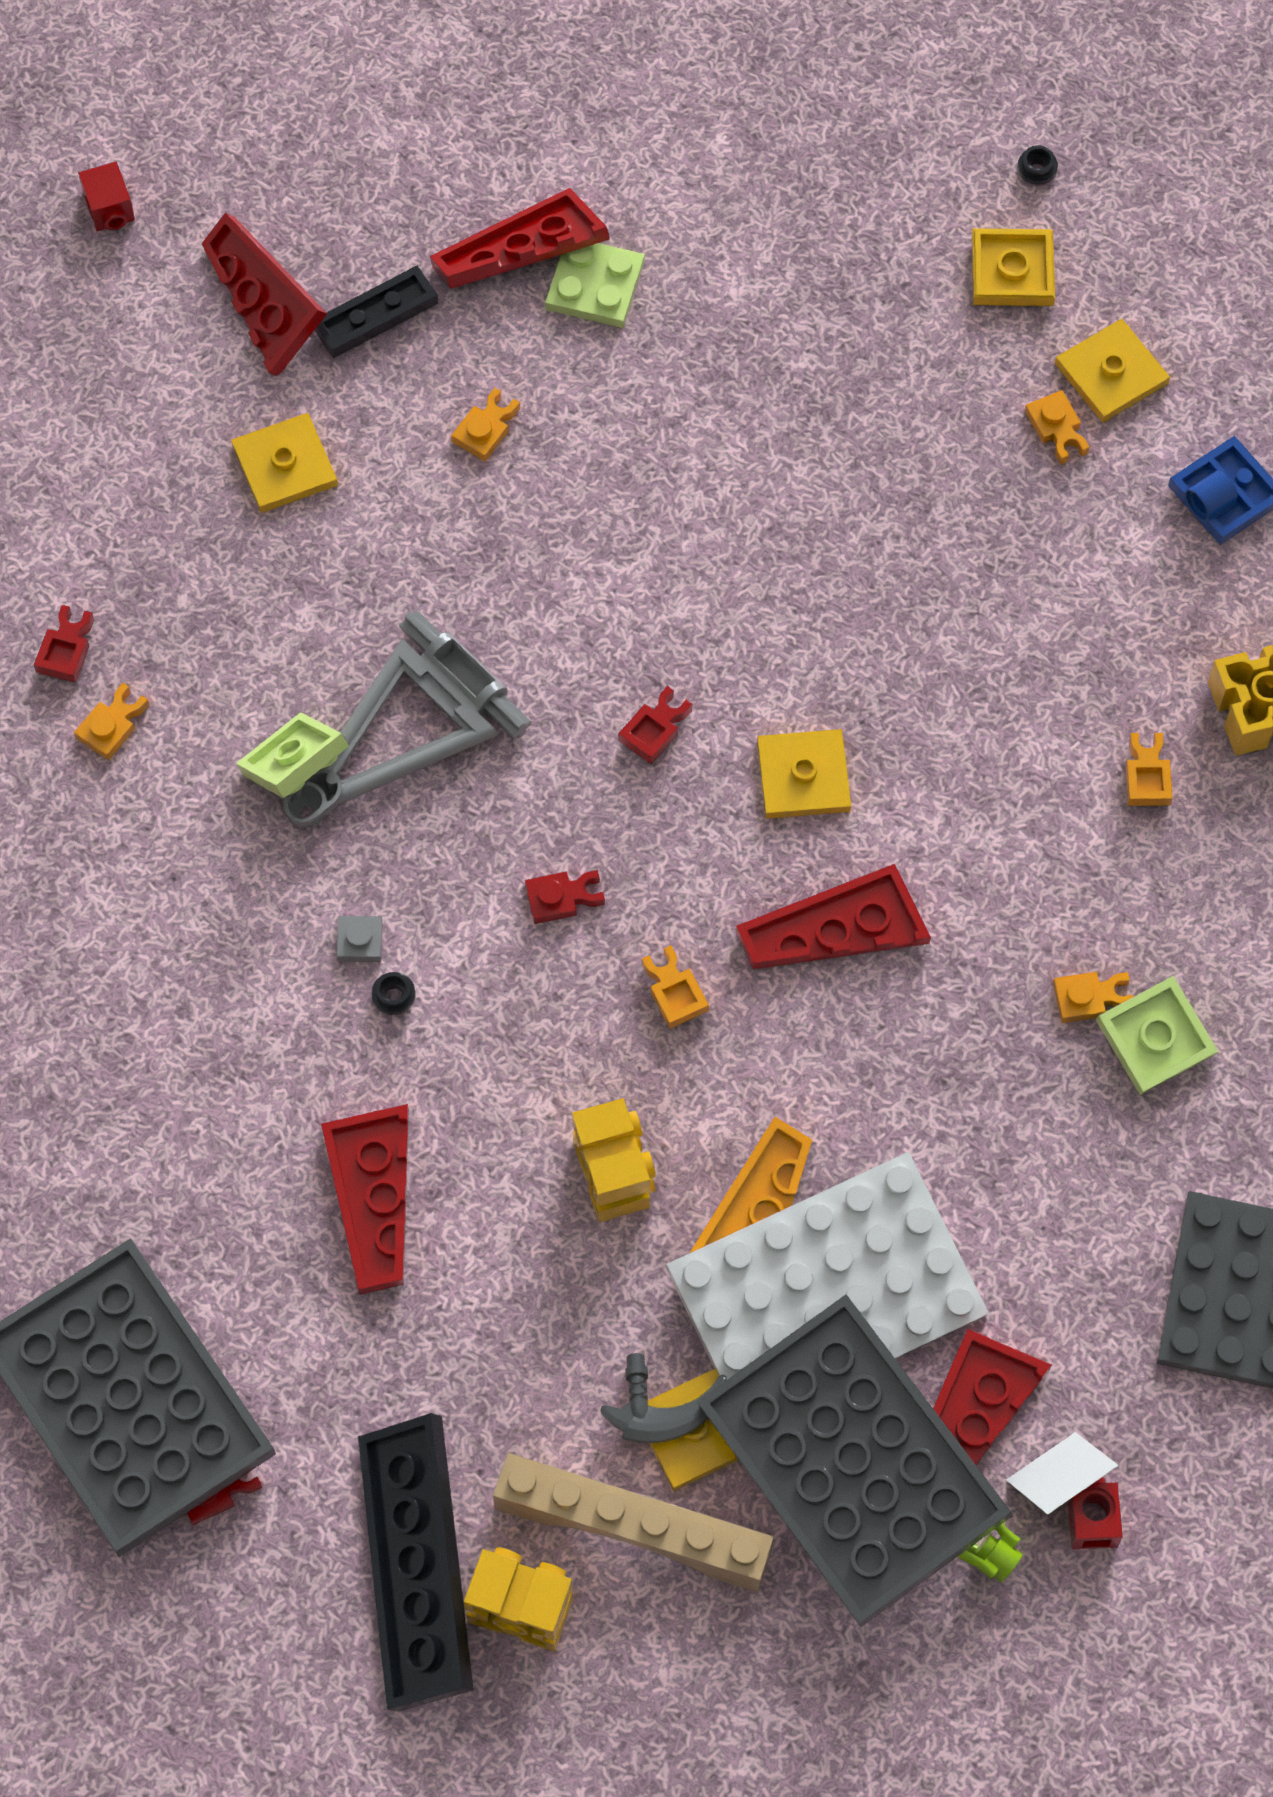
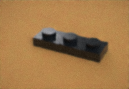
M417 265L326 312L327 315L314 331L330 355L335 358L439 303L438 294Z

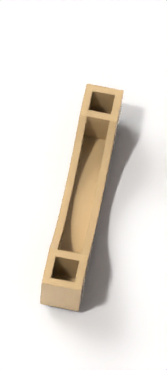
M507 1453L493 1494L494 1509L541 1524L578 1529L623 1541L673 1559L711 1578L758 1593L773 1547L774 1536L511 1453Z

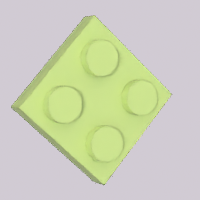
M600 243L562 254L545 301V310L624 328L645 262V254Z
M300 712L239 760L236 765L244 777L285 798L299 791L305 785V781L320 769L332 765L337 760L338 755L347 749L349 745L342 733Z
M1174 976L1096 1018V1022L1139 1095L1215 1056L1218 1052Z

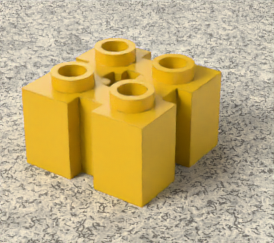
M1273 645L1263 647L1259 659L1250 661L1247 652L1214 660L1207 683L1218 712L1229 710L1224 728L1235 756L1268 748L1270 739L1273 736Z
M621 1098L572 1112L573 1144L587 1182L598 1223L650 1208L649 1194L656 1192L653 1180L656 1177V1172L649 1151L641 1153L643 1148L640 1137L643 1136L636 1110L628 1112L625 1100Z
M496 1547L494 1552L482 1549L464 1599L467 1622L500 1634L505 1633L520 1638L521 1641L555 1652L573 1602L572 1578L566 1577L567 1572L564 1569L550 1563L541 1562L536 1569L520 1564L522 1556L505 1548Z

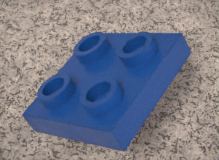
M1235 435L1172 476L1169 480V488L1220 545L1273 510V478Z

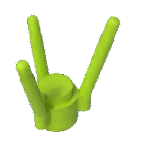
M1004 1523L995 1529L1000 1537L996 1539L993 1535L989 1534L980 1546L974 1544L957 1557L978 1568L990 1579L995 1578L1000 1583L1009 1576L1023 1556L1015 1548L1020 1538L1012 1533Z

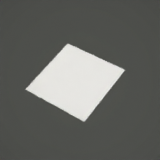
M1075 1432L1006 1479V1481L1046 1514H1050L1119 1465Z

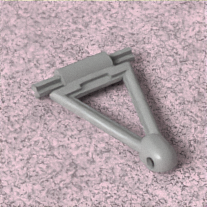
M418 610L414 613L409 612L405 616V620L399 624V628L424 653L420 656L405 640L401 639L340 732L349 747L338 755L337 760L332 765L320 769L306 780L305 785L297 791L294 798L291 799L295 793L285 797L284 810L286 816L297 826L305 828L314 826L335 810L338 805L498 736L494 727L483 718L484 716L489 715L513 739L517 736L519 738L526 733L525 729L532 722L506 697L508 689L450 632L441 634ZM404 673L461 728L342 781L338 776ZM302 808H313L314 813L310 817L305 819L301 817L300 812Z

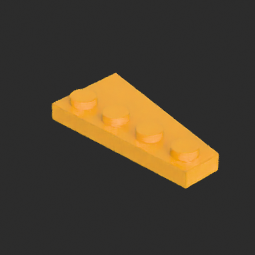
M774 1116L689 1253L792 1206L812 1139Z

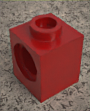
M117 161L78 172L82 192L97 232L104 229L118 230L128 222L135 220L131 199Z
M1102 1477L1068 1500L1072 1550L1118 1548L1123 1538L1118 1482L1105 1483V1478ZM1088 1503L1098 1504L1104 1509L1106 1518L1100 1521L1090 1520L1083 1513L1082 1506Z

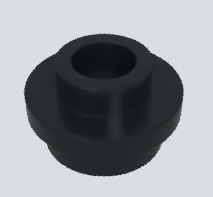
M1041 145L1032 146L1024 151L1019 157L1017 165L1021 178L1035 185L1050 182L1055 177L1058 168V162L1053 152ZM1040 164L1044 168L1036 169L1031 167V165Z
M386 973L380 976L373 984V1003L378 1010L385 1014H402L409 1010L415 1001V986L411 979L402 973ZM391 989H398L402 992V995L398 1000L393 1001L386 997V993Z

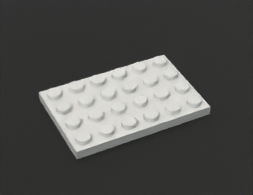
M909 1152L676 1259L665 1266L714 1369H716L719 1376L725 1375L727 1380L845 1294H847L895 1359L989 1314Z

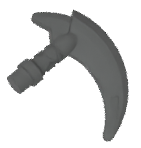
M633 1353L626 1357L627 1368L625 1369V1377L630 1384L628 1385L630 1402L621 1409L604 1405L600 1411L608 1422L624 1432L622 1439L637 1443H661L675 1440L691 1433L708 1419L697 1401L725 1382L727 1378L725 1375L718 1376L715 1383L703 1395L684 1405L670 1408L648 1406L647 1384H645V1381L648 1379V1368L645 1366V1357L643 1354Z

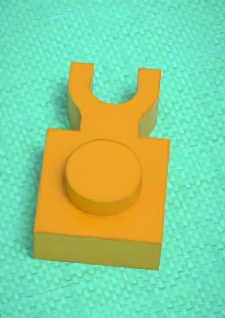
M494 387L488 395L486 408L481 410L473 406L451 434V442L486 462L507 435L508 425L503 422L512 419L521 409L520 402L513 398L507 407H498L496 403L502 398L501 390Z
M1063 390L1026 404L1025 413L1042 443L1044 444L1051 440L1055 443V456L1060 465L1068 462L1069 455L1064 449L1066 446L1076 447L1081 456L1089 453L1090 447L1083 436L1075 432L1080 429L1081 421Z
M122 683L117 688L113 703L109 707L100 701L74 731V736L77 740L108 761L135 730L134 724L129 720L141 715L149 706L148 699L143 695L134 704L124 703V699L131 693L130 687L125 683Z
M1130 733L1129 750L1135 760H1127L1125 766L1128 806H1171L1173 795L1170 760H1159L1164 743L1163 733H1154L1153 747L1144 748L1140 745L1139 733Z
M672 945L664 948V957L668 961V964L664 967L655 966L650 955L642 958L644 971L651 979L658 982L650 986V993L669 1029L709 1012V1004L690 968L679 973L677 969V955Z
M1097 972L1054 978L1053 987L1061 1023L1097 1018L1106 1012L1105 1006L1116 1007L1133 998V995L1119 996L1114 990L1117 986L1129 984L1128 972L1117 973L1103 982H1099Z

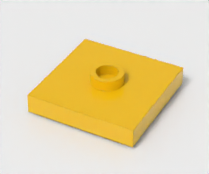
M972 228L973 305L1054 306L1053 229Z
M1122 318L1058 355L1055 359V365L1102 423L1168 385L1170 380L1167 372Z
M309 413L231 439L232 447L260 513L338 486L337 477Z
M842 729L757 736L766 819L851 812V798Z
M713 1369L649 1399L648 1406L670 1408L689 1403L699 1398L711 1388L719 1375L716 1369ZM709 1419L683 1437L667 1442L649 1443L673 1491L738 1461L735 1454Z

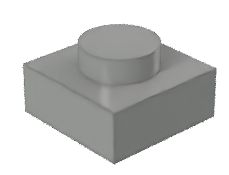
M338 916L337 961L381 962L382 917Z

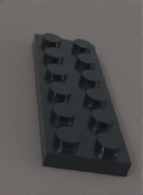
M429 1413L358 1436L387 1710L402 1711L474 1691L443 1420L441 1415Z

